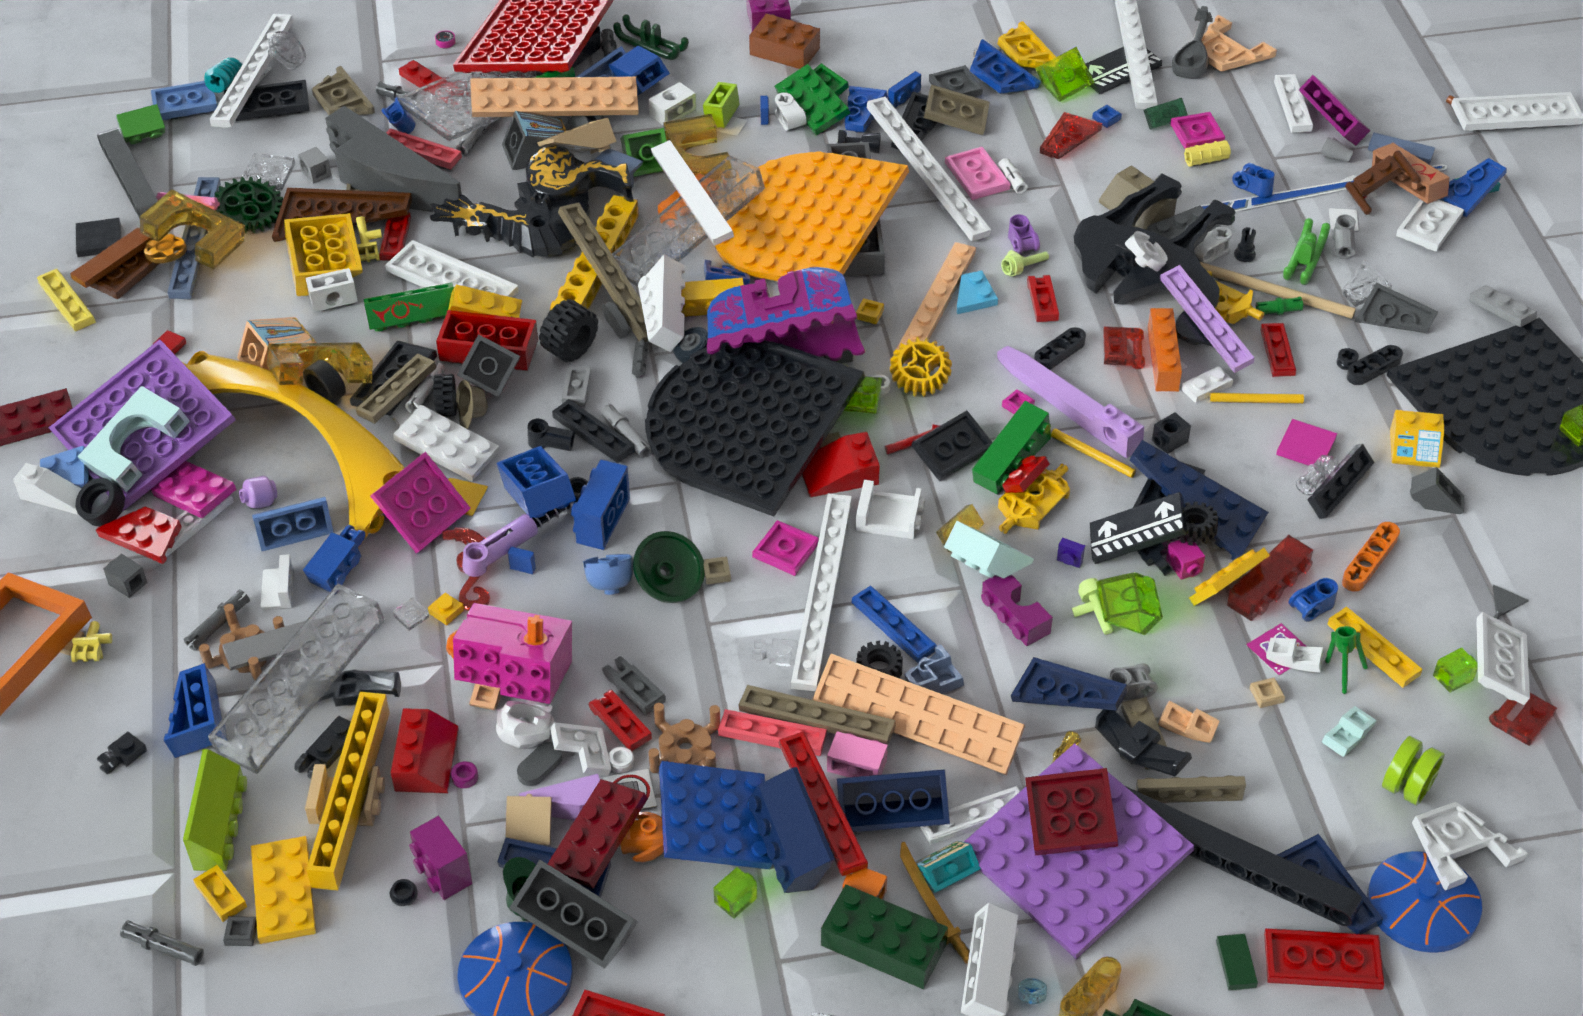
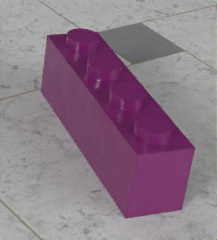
M1314 75L1299 89L1335 129L1355 146L1371 131L1326 84Z

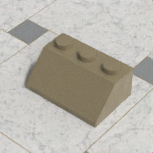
M1131 165L1115 175L1099 198V203L1112 210L1118 207L1128 195L1140 191L1151 185L1154 181ZM1163 199L1151 205L1142 213L1134 227L1147 230V226L1174 216L1177 199Z

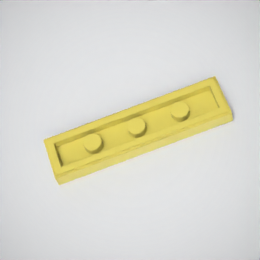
M58 269L37 277L40 286L75 332L96 323L94 316Z

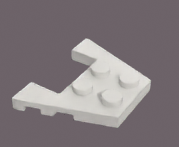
M1457 802L1415 816L1412 822L1445 891L1464 884L1468 877L1453 860L1455 858L1488 847L1505 867H1509L1524 861L1528 855L1521 847L1517 850L1506 842L1508 838L1500 832L1494 834L1483 826L1485 824L1483 820Z

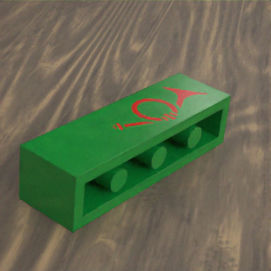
M450 282L363 299L369 329H374L378 332L387 330L388 326L393 325L405 327L414 321L426 323L432 321V318L440 316L442 319H445L451 293L454 289L453 283Z

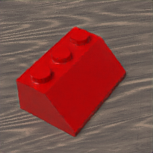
M403 708L391 768L395 792L448 793L459 731L458 725L430 709Z

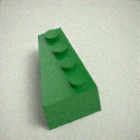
M1024 401L972 469L974 483L998 495L1004 489L1002 484L1009 478V474L1015 471L1025 458L1035 456L1051 439L1049 413Z

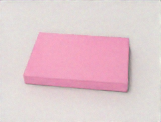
M983 147L945 157V164L971 200L1010 190V182Z

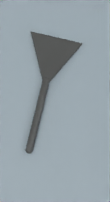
M1493 585L1496 611L1494 618L1496 619L1529 601Z

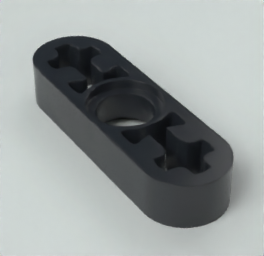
M1077 327L1069 328L1037 350L1034 354V360L1051 370L1084 347L1085 331ZM1063 347L1065 350L1057 351L1054 348Z
M1387 345L1352 363L1348 368L1346 378L1354 385H1363L1386 373L1388 369L1399 366L1403 351L1396 345ZM1369 363H1377L1380 367H1373Z

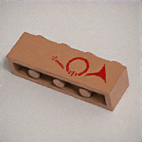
M1395 143L1373 150L1372 166L1389 155L1392 157L1395 151H1401L1421 177L1419 183H1413L1406 172L1401 170L1402 173L1391 181L1429 204L1448 196L1449 176Z

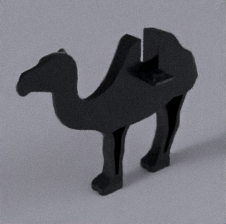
M1161 173L1151 185L1128 195L1118 207L1102 215H1093L1085 218L1079 223L1073 238L1075 251L1082 262L1085 284L1091 291L1097 294L1116 271L1125 278L1113 291L1114 303L1125 304L1146 294L1167 289L1162 283L1160 275L1180 265L1216 309L1220 289L1214 278L1201 266L1194 250L1204 241L1207 233L1215 225H1232L1235 221L1234 215L1236 211L1218 200H1213L1197 220L1188 225L1180 235L1170 240L1152 231L1134 227L1142 213L1151 205L1163 199H1178L1181 195L1182 185L1180 182ZM1136 231L1150 236L1148 241L1152 244L1157 242L1166 253L1168 260L1158 272L1148 266L1145 268L1141 267L1135 261L1136 255L1125 245V242ZM1184 310L1176 321L1177 339H1182L1191 345L1205 344L1213 347Z

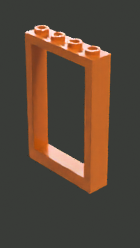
M9 572L0 580V611L14 597L60 616L0 678V716L92 618L84 600Z

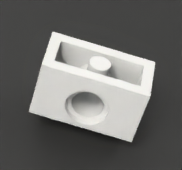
M680 82L648 99L649 116L665 127L696 110V93Z
M349 268L305 278L314 312L358 302L354 281Z

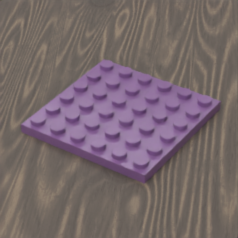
M160 339L49 427L68 450L80 446L86 448L141 386L182 410L190 422L175 439L156 428L145 427L131 433L123 442L120 455L130 460L142 473V476L127 493L123 491L125 505L122 512L236 420ZM88 469L93 479L102 478Z
M1074 743L1038 776L1101 769L1103 767ZM1109 772L1108 778L1118 838L1117 847L1035 856L1026 787L964 841L972 845L981 868L980 871L1075 959L1081 956L1194 851V845Z

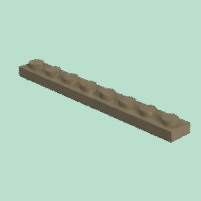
M580 203L560 207L558 211L560 217L626 319L638 341L640 342V339H643L644 342H648L641 299Z

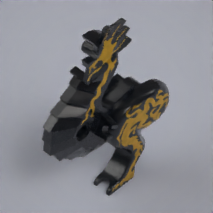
M544 147L529 158L526 164V182L517 183L519 198L514 202L517 210H506L484 202L473 204L462 194L458 200L444 199L442 205L431 203L430 206L434 214L430 215V219L434 222H452L455 237L459 236L460 227L465 226L466 234L469 233L475 236L480 234L481 229H483L486 242L490 241V237H493L498 241L502 240L509 247L513 246L519 253L523 252L531 257H548V255L562 254V251L575 246L576 241L558 213L559 208L580 203L590 219L588 190L598 186L621 193L625 200L634 202L627 163L610 165L601 160H591L585 163L575 158L565 147Z

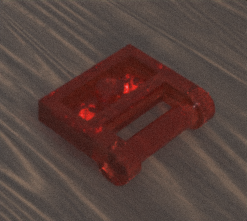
M1104 326V364L1127 365L1135 369H1142L1145 366V358L1142 355L1144 331L1140 328ZM1127 339L1133 341V354H1127Z
M1530 693V699L1525 703L1526 705L1515 719L1510 721L1507 719V715L1518 702L1507 698L1499 710H1495L1490 715L1489 721L1495 727L1530 746L1555 715L1557 707Z

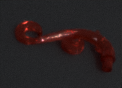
M454 527V530L442 531L443 540L461 541L465 545L472 542L479 543L485 539L480 533L469 528ZM463 552L459 553L456 558L457 567L461 572H464L462 567ZM469 576L460 591L459 602L463 604L464 609L467 611L470 610L473 603L489 605V593L479 586L473 588V592L480 596L477 600L472 601L466 598L470 588L481 576Z

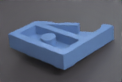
M84 446L40 459V467L49 469L81 488L89 482L88 468L78 458L79 454L85 449Z

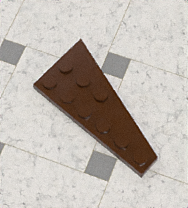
M287 188L273 230L272 239L274 242L286 240L284 223L286 219L350 213L352 224L355 226L357 225L356 218L361 216L365 217L366 223L408 215L413 198L411 193Z

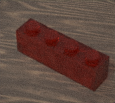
M1288 535L1268 553L1269 557L1252 568L1230 589L1227 606L1250 621L1257 615H1263L1268 609L1269 604L1273 600L1277 601L1288 586L1292 587L1302 572L1307 573L1313 564L1311 560L1312 548Z

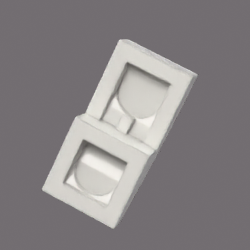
M1270 638L1266 654L1268 660L1282 666L1319 673L1324 656L1323 647L1297 646L1296 639Z

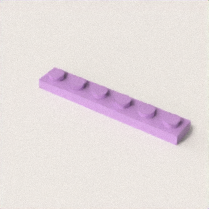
M1180 265L1160 275L1162 283L1234 373L1254 363V356Z

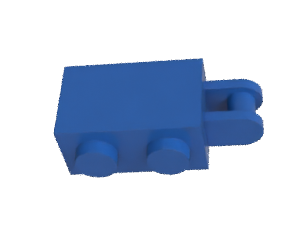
M347 525L340 535L331 532L303 569L309 582L334 594L337 588L343 585L346 576L352 568L358 565L361 558L358 547L365 539V532L363 530H355L352 525Z

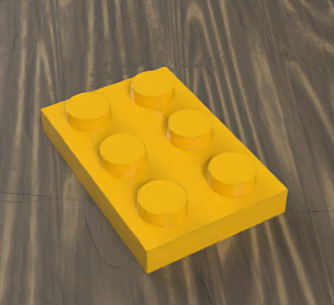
M1265 548L1257 552L1251 549L1230 562L1225 568L1213 574L1211 578L1194 588L1196 593L1190 596L1189 600L1194 606L1218 593L1270 555Z

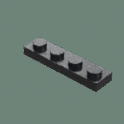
M570 399L552 411V416L555 420L569 430L575 431V434L616 463L621 462L635 451L633 443Z
M1364 444L1355 445L1307 499L1319 519L1327 518L1375 463Z

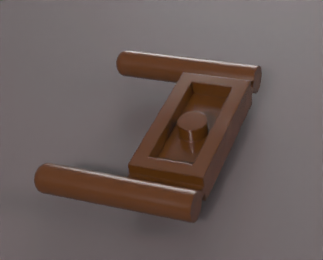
M1398 150L1394 152L1392 157L1389 155L1355 177L1353 182L1346 183L1345 188L1364 214L1369 215L1372 212V208L1363 198V195L1367 196L1402 173L1401 170L1406 172L1413 183H1419L1421 177L1401 151Z

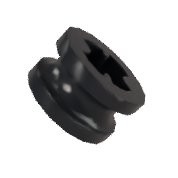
M1351 348L1341 349L1336 363L1339 368L1348 370L1352 363L1358 361L1359 354Z

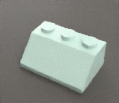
M956 521L944 548L952 551L951 557L961 562H964L966 559L965 564L979 570L980 573L990 578H993L994 574L1005 578L1032 564L1034 558L1004 542L959 521Z

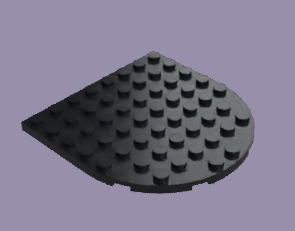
M1537 318L1522 327L1516 325L1388 369L1387 377L1418 412L1443 414V440L1457 452H1465L1476 459L1475 462L1500 472L1530 476L1531 473H1546L1547 476L1570 472L1583 466V362L1541 318Z
M766 340L758 343L745 342L738 348H733L729 343L725 342L721 345V349L714 354H708L707 348L691 354V359L680 366L675 365L661 379L650 397L647 418L645 419V431L652 453L663 469L677 480L774 517L865 379L864 371Z

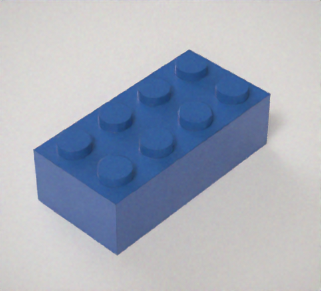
M541 446L496 463L504 488L530 518L542 517L550 510L565 508L571 502L576 501L568 474Z

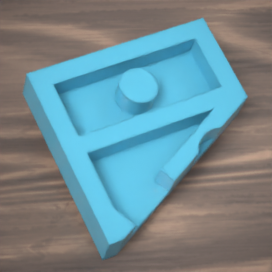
M982 270L961 275L956 309L957 314L998 305V298Z

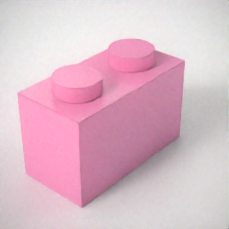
M837 731L827 755V772L845 777L882 775L887 761L888 745L877 740H868L850 733L845 734Z

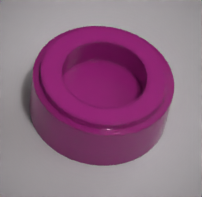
M468 761L459 762L454 765L451 770L453 784L458 788H469L475 785L478 781L477 767Z

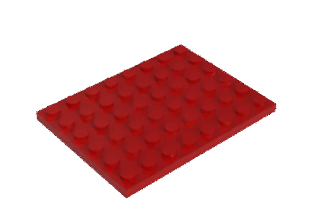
M499 0L454 62V71L463 73H489L492 71H500L501 73H508L510 71H519L521 73L538 71L544 73L547 71H569L614 0Z

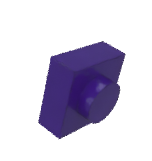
M1062 537L1058 545L1057 561L1080 568L1084 559L1085 545Z

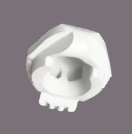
M527 700L526 703L520 701L506 702L504 707L498 710L496 732L499 738L504 743L519 749H529L542 744L544 740L549 739L551 735L550 728L555 722L551 714L553 706Z

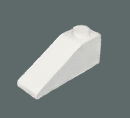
M25 463L13 479L20 499L77 514L75 508L76 498L82 488L49 469Z

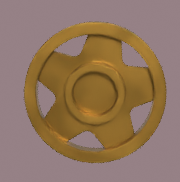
M167 234L165 237L149 240L146 243L144 252L147 260L151 262L168 263L182 257L186 253L187 247L182 238L176 237L174 234Z

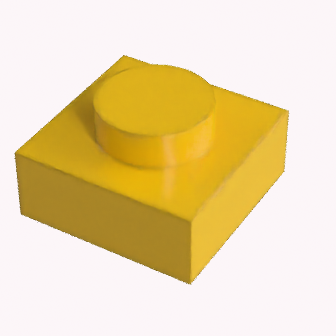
M863 298L856 311L857 320L877 324L884 311V303Z
M446 592L428 606L429 614L446 626L464 611L463 604Z

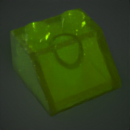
M1077 47L1035 68L1044 87L1059 102L1095 83Z
M1132 572L1101 579L1096 582L1104 622L1146 635L1163 618L1153 578Z

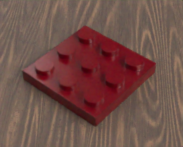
M1107 768L1025 777L1035 856L1118 846Z

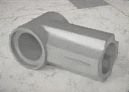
M1346 214L1337 217L1332 235L1335 240V254L1341 259H1348L1355 254L1354 228L1356 221L1352 216Z

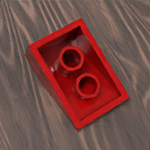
M862 432L845 435L816 452L802 474L810 498L827 495L828 493L832 494L859 489L863 487L864 480L874 481V486L879 485L880 465L868 433Z

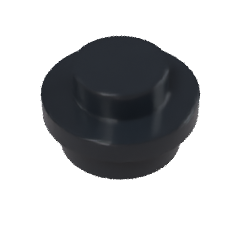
M408 879L397 880L390 889V899L398 906L410 905L418 896L417 887Z

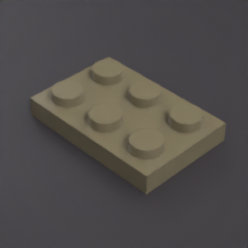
M931 85L924 118L983 135L990 102Z

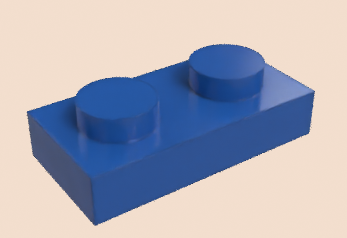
M915 71L888 89V100L894 108L908 100L912 92L918 93L921 91V74Z

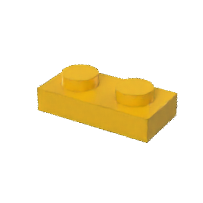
M218 865L193 879L197 889L222 922L226 921L228 916H234L247 908L246 901Z

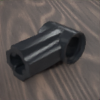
M540 418L532 419L527 425L528 445L533 449L539 446L544 449L548 446L571 451L575 431L549 426L545 420Z

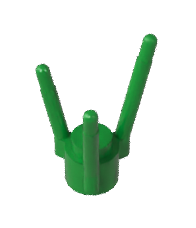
M1342 626L1337 628L1335 632H1331V642L1325 662H1330L1336 646L1338 651L1342 653V693L1346 694L1348 685V653H1351L1356 647L1363 669H1367L1368 665L1361 644V634L1352 627Z

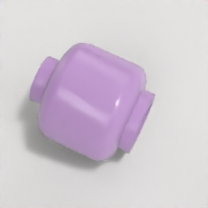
M266 476L249 478L243 482L242 489L239 490V497L241 502L246 503L250 509L271 506L274 499L277 498V488L275 482L269 480Z

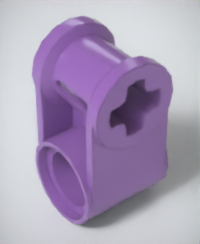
M1021 214L1013 215L1009 222L1008 239L1011 241L1014 251L1020 255L1022 252L1029 250L1039 251V237L1030 224L1029 219Z

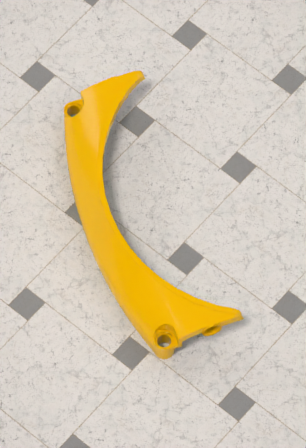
M205 351L196 352L187 364L183 363L212 394L246 393L263 396L281 402L305 416L320 431L338 460L348 496L349 525L354 526L357 531L363 530L365 538L369 533L374 534L381 529L384 523L383 512L370 495L405 467L370 431L321 395L291 379L259 366L211 355Z

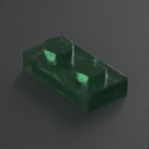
M1182 98L1143 110L1150 130L1170 124L1171 118L1188 115Z

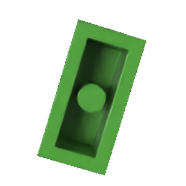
M157 104L116 115L120 132L126 143L137 144L144 138L150 137V139L161 137L162 133H165V126Z

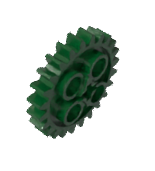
M241 177L239 182L233 178L232 184L225 182V187L219 186V192L214 193L215 198L220 202L217 210H213L216 219H220L221 225L227 223V229L234 226L235 232L243 229L244 233H247L248 229H251L253 233H256L257 228L262 232L264 231V226L272 228V223H276L283 202L281 192L276 191V186L269 187V181L261 183V178L253 181V178L250 177L248 181H245L244 177Z

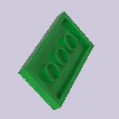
M808 64L774 86L778 94L788 93L793 96L806 115L807 126L816 135L850 114V110Z

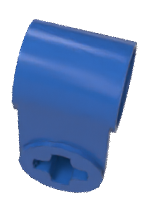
M396 97L390 106L381 110L398 131L410 134L414 130L416 123L409 113V109L399 97Z
M1247 163L1241 171L1233 174L1232 180L1239 189L1246 190L1259 197H1269L1273 194L1275 173L1253 163Z
M1330 578L1319 579L1315 583L1296 591L1290 597L1288 603L1292 608L1296 607L1306 622L1312 621L1317 616L1334 607L1338 584Z

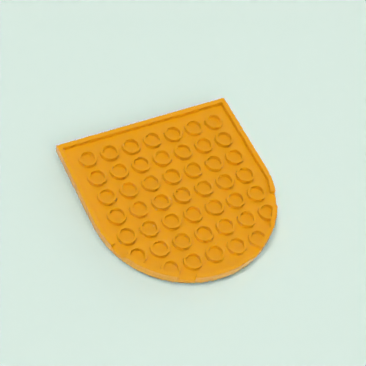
M821 151L793 154L769 160L741 177L728 188L719 200L716 207L732 229L734 237L715 245V249L725 263L728 262L735 269L753 277L778 281L781 276L786 275L789 271L809 267L830 268L844 275L909 173L908 165Z

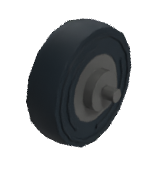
M692 327L685 330L684 338L673 349L676 358L681 363H684L691 359V354L707 348L708 332L702 327Z

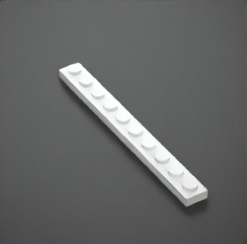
M1115 0L1136 109H1157L1158 102L1137 1Z
M272 15L210 118L212 127H232L293 23L292 15Z
M886 97L867 101L866 108L971 242L990 236L991 229L889 100Z
M829 493L827 495L791 680V689L816 692L852 496Z

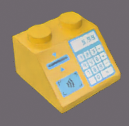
M1395 410L1390 427L1391 462L1394 464L1440 468L1444 439L1443 414Z

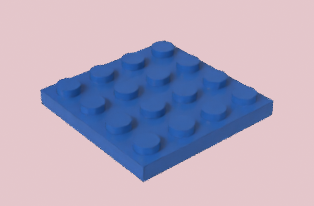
M662 761L659 766L664 858L770 870L773 863L768 857L766 845L758 832V825L753 813L749 809L748 802L756 787L765 782V774Z

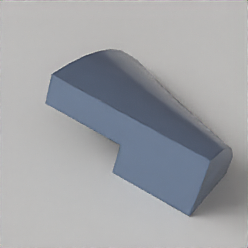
M941 644L935 647V654L929 659L923 657L916 667L911 668L904 674L907 682L940 694L964 686L963 677L952 665L951 656Z

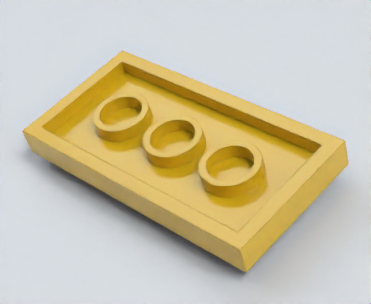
M306 836L252 845L251 854L259 943L263 944L316 934L313 894L306 870L309 862Z

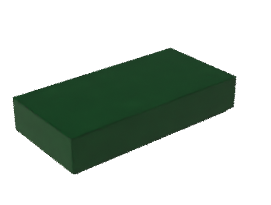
M1246 935L1217 936L1216 943L1228 991L1257 988L1258 981Z

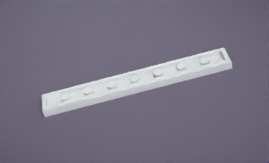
M669 140L651 148L653 156L714 246L733 238L734 233L672 142Z

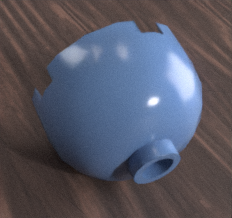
M630 554L606 555V558L598 559L597 556L583 561L586 579L589 584L597 590H604L606 595L619 593V588L625 587L632 579L633 558Z

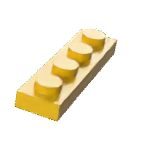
M1347 606L1329 618L1327 625L1334 631L1339 627L1349 626L1354 628L1356 632H1359L1365 657L1402 688L1421 676L1423 669Z

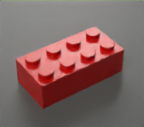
M447 311L436 340L439 361L464 363L479 334L519 355L520 359L515 369L528 371L538 342L536 320Z

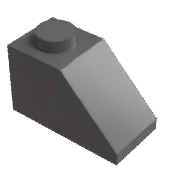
M1437 467L1412 477L1411 497L1424 509L1453 514L1464 513V494Z

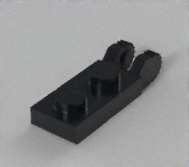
M338 715L307 749L306 753H302L295 763V771L299 773L305 771L314 761L307 773L308 778L311 779L315 764H325L328 769L342 753L351 721Z

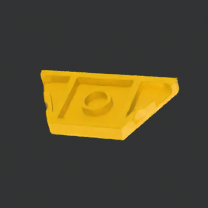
M1023 21L1019 22L1016 29L1011 28L1008 30V33L998 38L997 45L1019 66L1061 70L1062 62Z

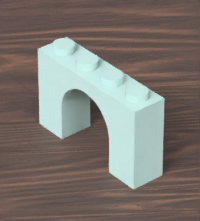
M141 386L79 454L78 458L89 470L102 478L110 480L127 493L142 476V473L130 460L120 455L121 446L125 439L134 431L145 427L156 428L175 439L190 421L179 407Z

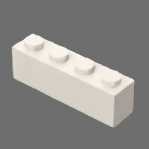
M991 903L986 904L974 917L961 1013L967 1016H1005L1009 1008L1007 997L1008 990L1012 984V976H1010L1011 966L1016 955L1013 950L1014 942L1019 932L1017 927L1018 915Z

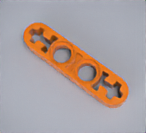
M1382 522L1379 524L1346 568L1342 585L1347 590L1360 591L1370 580L1397 543L1400 528L1392 522ZM1389 533L1385 540L1383 535ZM1371 546H1379L1383 551L1376 552L1371 549ZM1368 561L1372 566L1365 567L1359 562ZM1356 573H1358L1359 578L1352 580L1356 576Z

